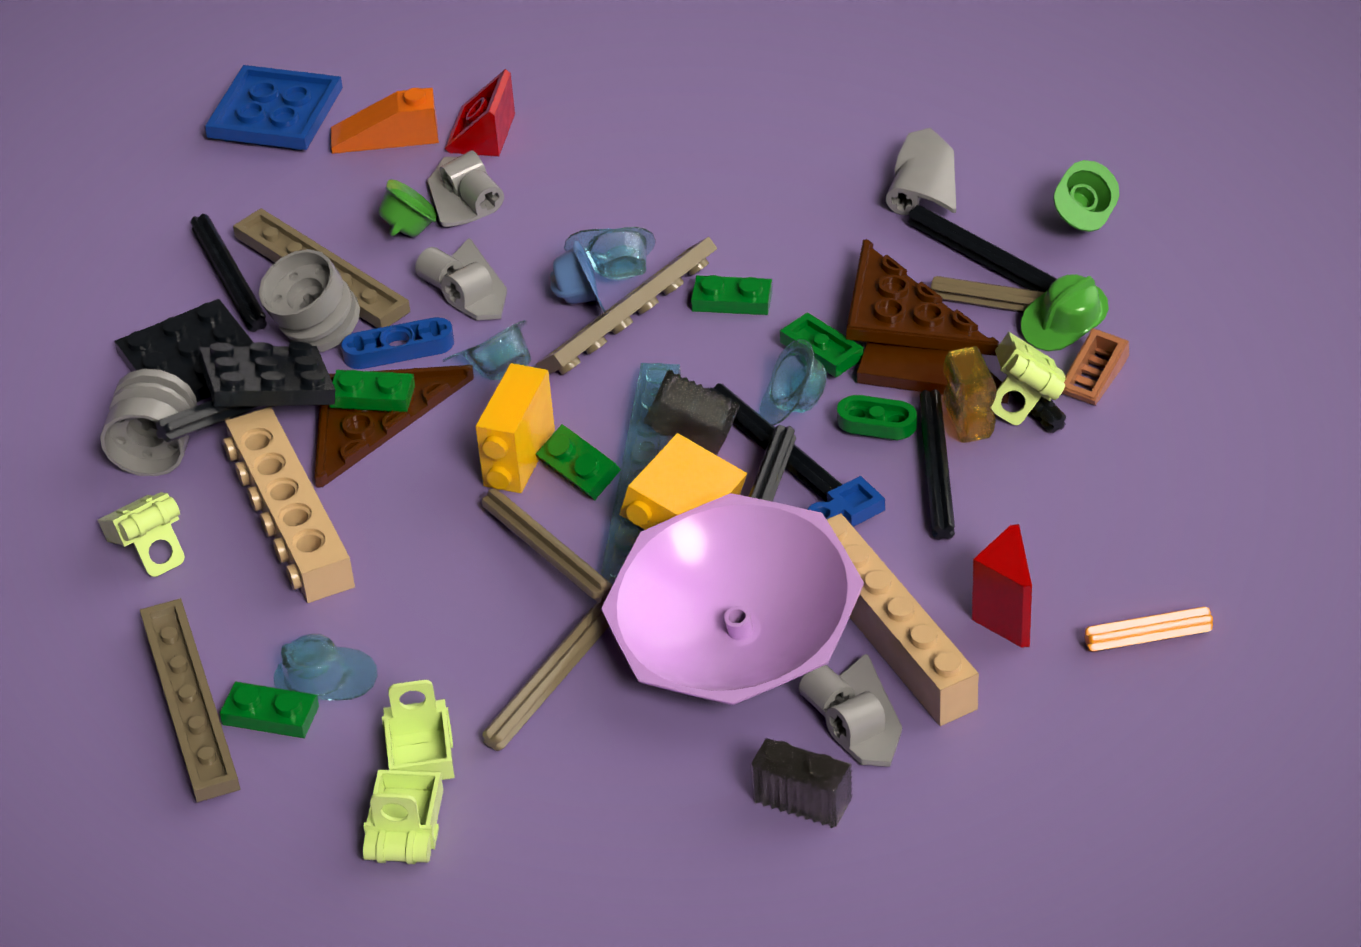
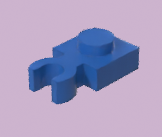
M859 476L827 492V502H816L809 506L808 510L823 513L826 519L842 513L854 527L885 511V498L862 476Z

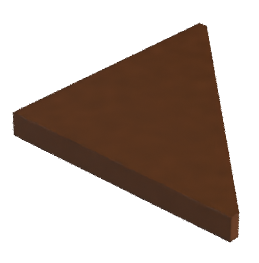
M863 239L847 324V340L997 356L995 350L999 345L998 340L994 337L988 338L978 331L976 323L958 309L955 311L951 310L942 303V297L922 281L918 284L907 275V270L888 255L882 256L873 249L871 241Z
M867 342L857 371V383L919 392L936 389L941 395L989 401L1002 384L973 353ZM1009 392L1003 396L1001 403L1008 404Z
M473 365L373 371L414 374L415 388L407 412L330 408V405H320L315 467L316 487L320 488L327 485L474 379ZM334 373V374H329V376H330L332 382H333L335 373Z

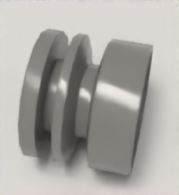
M311 249L294 251L274 263L261 280L259 289L261 304L278 324L279 329L285 334L290 343L307 342L312 346H317L319 352H325L339 345L346 336L352 333L358 323L360 306L357 297L350 290L348 284L342 280L341 274L332 261L322 252Z
M141 369L129 372L120 379L100 436L102 450L108 459L122 470L138 476H159L168 474L177 468L184 457L189 435L166 442L163 438L159 439L156 436L158 431L156 423L160 419L197 406L196 396L189 385L176 375L156 369Z

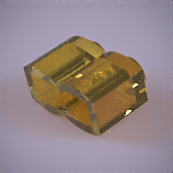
M977 346L949 351L943 365L944 375L948 382L943 394V403L957 436L962 443L990 438L996 423L995 415L991 408L996 398V385Z

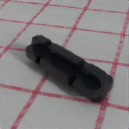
M1010 391L1024 405V395L1018 391ZM1042 396L1030 411L1038 421H1041L1040 423L1048 432L1054 433L1058 429L1062 430L1066 425L1064 422L1066 415L1055 406L1052 400L1048 401Z

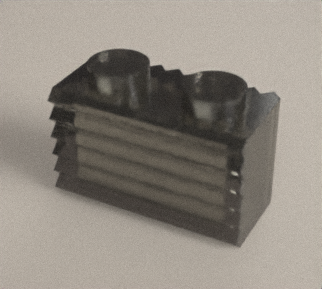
M672 370L666 372L652 400L643 423L653 427L657 433L664 436L674 437L679 433L717 455L728 436L740 405L738 402H732L731 398L725 399L724 395H718L716 391L711 392L709 388H703L702 384L696 385L695 381H689L687 377L682 378L680 374H674Z
M766 738L751 762L753 800L755 804L761 802L763 807L770 805L771 809L778 808L780 812L786 810L788 815L795 813L797 817L804 816L805 820L812 818L814 823L820 821L822 826L829 824L830 828L836 827L853 795L851 794L852 764L834 759L826 754H818L790 745L785 741Z

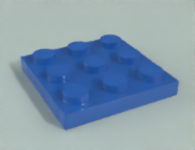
M243 65L205 125L207 138L285 147L293 150H307L343 88L341 76Z

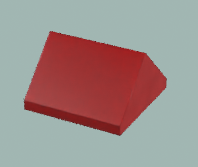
M504 69L461 106L445 147L448 152L465 154L473 150L477 155L500 156L515 116L511 73L508 70Z
M1015 524L1005 529L973 559L972 620L1021 648L1030 647L1032 582L1020 526Z

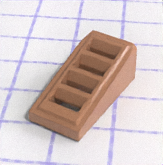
M1092 328L1065 376V388L1062 394L1096 406L1128 359L1129 341ZM1099 354L1110 359L1109 361H1107L1105 359L1096 357L1095 355ZM1091 363L1103 367L1104 369L1102 371L1088 365ZM1086 373L1097 377L1098 380L1095 381L1081 375ZM1078 382L1080 384L1089 386L1093 389L1092 391H1089L1081 387L1075 386L1074 384Z

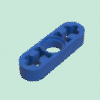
M434 317L355 332L346 336L341 346L344 362L348 367L366 369L445 353L453 347L454 335L452 324L449 320ZM394 341H407L406 344L400 346L389 345Z

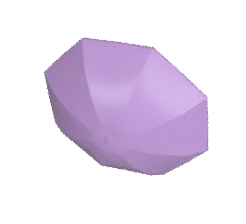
M730 493L641 531L621 567L601 610L638 682L690 696L735 705L828 664L849 620L864 582L823 513Z

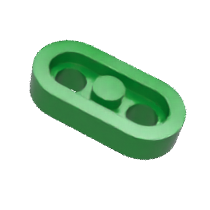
M851 395L838 403L837 423L841 429L852 434L901 440L910 437L916 431L917 411L911 404L904 401L865 395Z

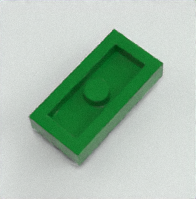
M696 275L691 299L692 312L768 315L773 291L772 279Z
M808 312L780 330V343L835 378L862 359L863 346L853 340H847L845 335Z
M336 370L332 382L336 390L335 405H330V408L407 412L415 388L414 374Z
M563 424L560 425L536 453L542 462L594 501L621 471L614 461Z
M235 681L220 711L222 725L305 738L318 711L319 702L315 694Z

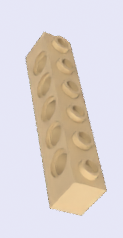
M270 406L225 421L228 437L223 439V445L230 462L237 461L235 469L241 485H249L250 487L247 488L253 510L255 512L262 511L260 519L266 536L274 535L275 537L273 539V546L279 562L288 563L286 572L293 590L300 588L307 603H311L355 588L350 557L272 407Z

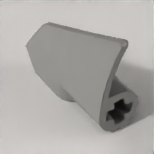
M931 128L908 133L899 152L895 167V178L886 195L888 207L897 214L908 215L910 210L919 205L922 198L933 201L952 213H956L954 150Z
M473 150L461 156L443 157L436 170L428 179L441 225L444 227L467 224L490 215L500 208L504 200L502 189L488 176L481 159Z
M467 239L452 256L436 247H429L420 254L416 262V274L441 289L449 304L475 320L501 319L507 296V287L471 239Z
M863 655L839 676L827 665L806 673L800 681L799 693L826 717V724L832 737L861 765L890 767L902 733V725L880 682L869 655Z

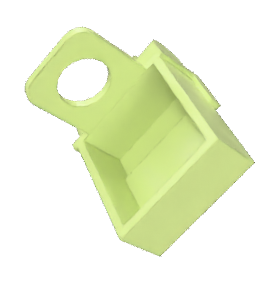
M1008 332L995 350L1001 367L1000 371L1007 374V377L989 400L988 407L991 412L1010 424L1019 425L1025 420L1041 396L1048 401L1059 398L1065 388L1064 382L1066 377L1064 372L1056 366L1052 358ZM1018 391L1024 395L1025 403L1019 411L1009 412L1002 407V398L1007 392Z
M160 492L155 495H146L98 519L107 542L120 544L123 547L131 543L134 544L143 566L150 576H159L181 565L185 559L184 552L171 526L172 523L180 520L178 517L180 510L175 500L169 497L168 493ZM162 539L169 543L172 552L169 560L165 563L157 564L151 560L149 548L154 541Z
M429 680L391 685L388 689L391 707H384V716H382L389 770L441 772L442 780L455 778L451 748H453L452 731L445 699L435 700L433 684ZM409 691H418L425 695L423 702L405 705L400 702L399 698Z
M378 770L373 795L370 799L367 821L363 825L365 832L363 844L364 860H377L378 863L399 861L414 865L416 862L429 863L431 849H435L439 831L437 820L444 790L441 772Z

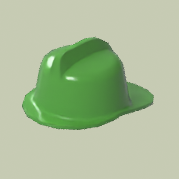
M1088 160L1076 162L1065 172L1055 189L1053 196L1055 208L1060 217L1074 228L1088 232L1099 230L1106 223L1117 204L1120 195L1119 184L1113 173L1104 165Z
M390 179L387 181L386 192L378 213L390 225L389 234L391 236L401 232L410 237H416L432 222H436L437 213L435 208L422 195L397 180Z
M1070 274L1059 277L1050 285L1048 291L1034 300L1024 311L1021 319L1022 334L1026 341L1037 349L1045 351L1061 350L1076 342L1105 319L1109 310L1108 299L1102 289L1095 285V280L1091 276L1083 277L1077 274Z

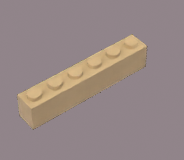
M840 513L826 519L864 582L850 619L939 726L978 710L979 673L843 514Z

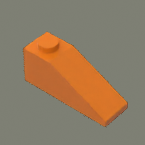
M410 88L408 90L396 91L331 127L332 154L439 143L433 88Z

